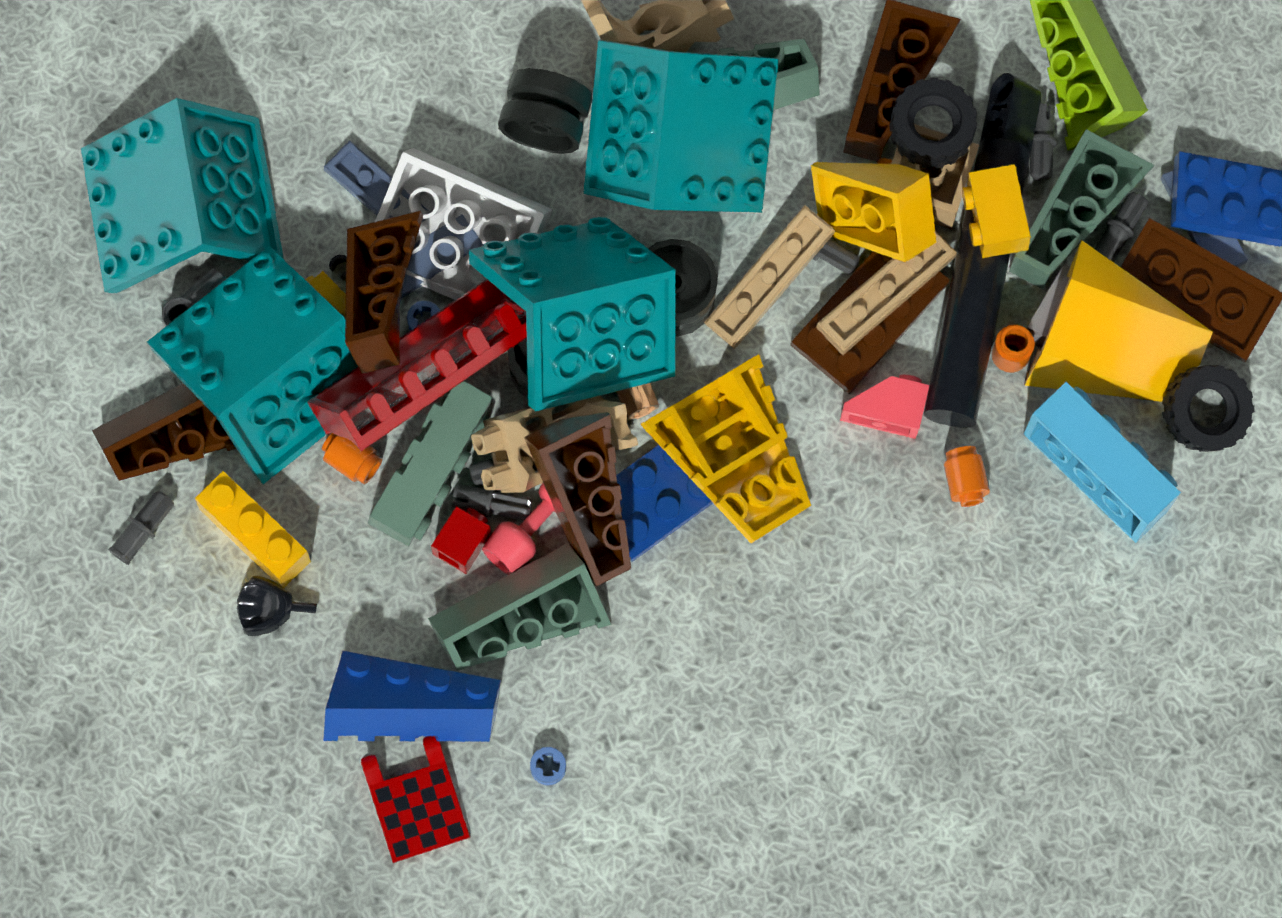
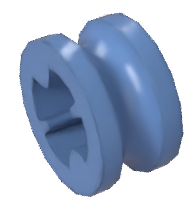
M420 301L412 305L407 314L409 330L411 331L419 325L418 320L415 318L417 314H420L422 317V312L426 311L430 312L432 317L440 311L438 306L430 301Z
M543 747L537 750L530 761L531 774L538 783L546 786L560 782L566 772V760L563 754L552 747ZM544 756L553 757V763L560 765L558 772L552 770L553 776H543V769L536 768L539 760L542 763L544 762Z

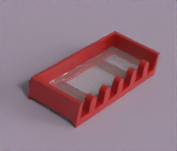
M486 279L400 338L399 365L367 373H361L359 367H357L311 398L307 403L327 435L334 433L349 439L360 451H363L527 337L526 311Z

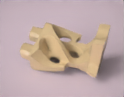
M581 0L601 40L667 51L686 52L694 42H718L721 38L716 29L734 20L726 0L653 1L639 5L640 9L634 16L624 21L613 17L600 0ZM655 30L653 33L640 35L644 31Z
M601 396L576 401L570 407L553 415L551 411L554 407L536 412L531 407L483 420L485 428L472 434L471 440L474 450L478 455L492 454L494 466L482 470L481 473L484 489L501 490V493H521L542 484L543 481L539 472H535L532 468L534 460L524 437L559 419L608 412L612 428H610L611 441L615 450L637 446V437L630 432L627 425L625 403L607 401ZM530 418H540L539 420L526 426V422Z

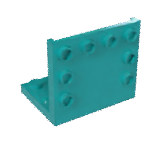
M598 40L583 194L651 210L762 213L779 59L757 56L675 52Z
M175 98L81 148L104 292L119 293L200 252L250 261L270 246L284 259L259 117Z
M595 217L591 218L588 223L575 226L559 225L553 231L540 234L524 233L518 239L504 242L489 241L482 247L469 249V264L526 311L528 406L535 412L675 377V269L610 219Z
M270 246L147 341L151 350L216 416L242 458L262 485L326 435L307 401L358 367L345 343L346 320L344 316Z

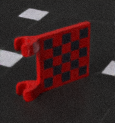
M427 736L422 741L430 766L385 781L383 780L375 755H369L361 759V765L393 863L470 838L440 742L436 740L435 736Z

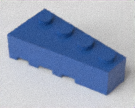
M342 651L325 709L323 741H338V736H358V741H375V736H399V741L415 742V738L421 736H435L437 741L490 742L497 713L501 680Z

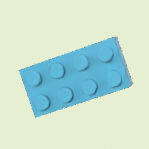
M1065 382L1032 414L1024 435L1118 527L1137 543L1170 510L1181 492L1176 488L1178 486L1177 482L1165 470L1161 469L1158 471L1148 461V454L1136 442L1129 443L1119 433L1120 428L1110 416L1106 414L1101 416L1091 406V399L1079 387L1072 388Z

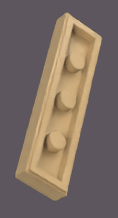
M804 205L704 324L735 349L832 237L835 230Z
M936 230L937 242L907 262L892 258L817 323L816 328L842 355L956 257L957 252Z

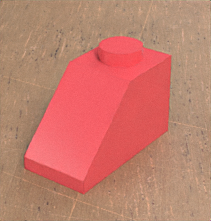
M903 374L899 375V378L890 376L845 402L840 421L916 439L930 385L923 384L920 378L912 375Z

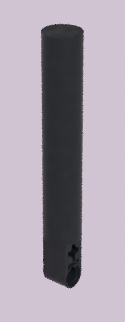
M1004 73L995 80L989 95L974 167L975 172L1015 164L1021 195L1023 193L1041 103V92L1038 88L1010 73ZM972 209L965 210L924 409V416L935 423L958 428H970L976 425L1010 254L982 258L980 246L973 247L969 224L975 223Z

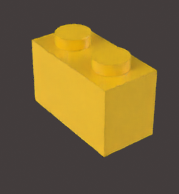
M1015 164L969 172L967 187H962V198L965 210L972 209L975 223L969 224L973 247L980 246L982 258L1029 250L1031 236Z

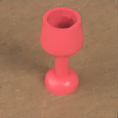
M544 483L539 488V496L542 501L519 526L512 522L500 523L482 548L485 556L507 575L519 570L534 557L536 545L531 536L555 512Z

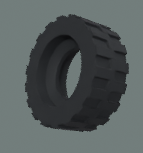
M930 78V80L921 79L912 86L908 85L904 89L903 94H899L896 99L889 124L890 132H892L891 140L893 145L897 146L898 153L901 156L904 155L908 162L922 165L923 168L928 169L929 167H936L937 169L943 168L947 164L952 165L957 162L960 156L963 157L967 153L968 147L972 144L978 123L976 122L977 110L973 106L971 96L964 92L965 89L952 84L950 80L945 79L944 81L938 80V78ZM938 106L949 113L953 125L948 136L941 140L931 141L918 134L915 129L914 119L922 108Z
M1221 365L1192 367L1186 369L1184 373H1179L1175 377L1174 382L1168 385L1166 389L1167 394L1163 397L1162 404H1164L1162 416L1166 421L1168 432L1172 433L1175 437L1174 440L1186 445L1185 448L1190 450L1208 452L1232 447L1237 444L1236 441L1244 438L1247 434L1246 430L1252 425V413L1255 412V405L1252 404L1253 395L1246 386L1247 382L1240 378L1234 370H1227L1224 368L1225 366ZM1204 389L1217 391L1223 397L1226 404V413L1223 420L1212 428H1205L1197 424L1190 412V404L1193 397Z

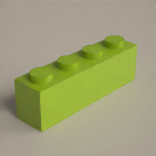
M1030 0L1041 47L1046 48L1050 67H1047L1050 82H1055L1060 102L1056 104L1059 118L1064 119L1068 136L1064 138L1068 151L1076 148L1086 129L1100 137H1104L1123 129L1148 111L1092 0Z

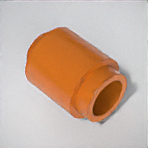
M1013 324L1001 329L997 334L991 351L994 364L1004 372L1014 373L1022 370L1028 364L1034 350L1035 341L1033 335L1027 328L1021 325Z
M334 433L329 435L322 446V451L325 452L323 461L353 482L359 481L364 485L367 484L382 463V458L376 455L377 450L369 446L360 451L351 440Z
M962 446L946 452L947 461L944 463V469L951 500L960 502L962 507L975 506L984 502L983 497L990 493L983 458L982 455L977 454L976 447Z

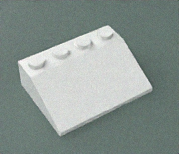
M411 148L404 151L401 155L375 222L388 219L390 215L396 217L421 210L423 219L426 220L421 222L416 242L419 240L421 242L417 248L413 249L412 254L426 246L429 234L444 225L455 234H464L473 229L483 245L489 241L504 242L518 239L524 233H544L553 209L420 150ZM403 189L410 194L409 201L401 195ZM398 198H400V206L393 209ZM463 214L469 226L459 225L456 217ZM446 236L437 240L430 249L432 263L444 270L431 279L423 278L408 270L406 271L407 275L424 281L420 285L453 300H457L487 279L469 264V254L463 257L464 245L461 240L454 236ZM440 243H449L455 248L456 258L453 263L444 264L439 261L436 250Z

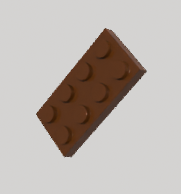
M1151 218L1148 219L1121 265L1122 269L1210 329L1213 333L1209 343L1244 363L1249 358L1282 301L1281 291Z
M873 251L791 341L790 346L850 395L949 285V278L939 271L857 344L842 355L816 328L817 323L892 259Z

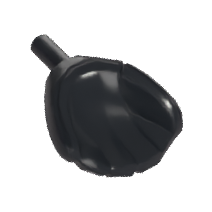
M253 576L248 582L244 583L237 599L238 617L244 634L248 636H259L279 629L290 618L291 611L316 613L317 609L316 603L292 601V594L274 581L261 576Z

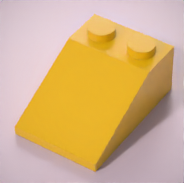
M815 162L811 165L817 215L835 230L832 237L903 262L909 261L937 242L928 173L900 164Z

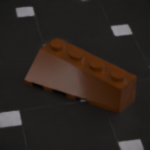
M886 0L846 136L843 153L875 162L881 159L884 147L892 136L889 124L899 94H903L904 89L908 85L912 86L916 81L926 79L961 19L898 1Z
M421 210L347 229L345 343L361 373L400 364V302L405 274L423 219Z
M184 383L92 430L118 481L169 467V463L188 459L189 462L202 459L206 453L225 448L227 451L237 449L216 416Z
M608 412L559 419L524 437L569 545L585 564L590 578L596 587L631 569L625 520L622 519L620 500H622L621 489L617 483L615 463L617 462L616 453L610 434V428H612L611 417Z

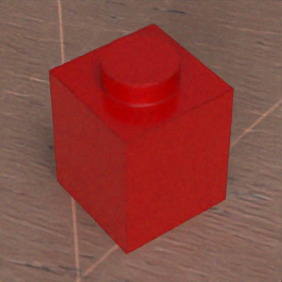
M456 506L432 543V554L467 574L491 536L490 526L486 524L488 519L474 509L468 508L465 512Z

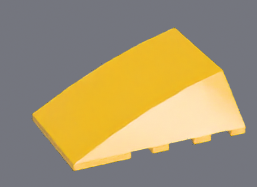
M1080 240L1067 273V277H1069L1067 286L1043 347L1036 352L1024 386L1059 389L1067 382L1072 388L1079 387L1085 393L1162 402L1163 397L1167 394L1166 389L1168 385L1174 382L1175 377L1179 373H1184L1186 369L1200 365L1213 332L1087 243Z
M759 354L640 424L750 543L755 542L811 506L794 456L790 457L784 440L788 437L783 423H778L772 406V402L775 399L770 385H765L760 369L763 367Z

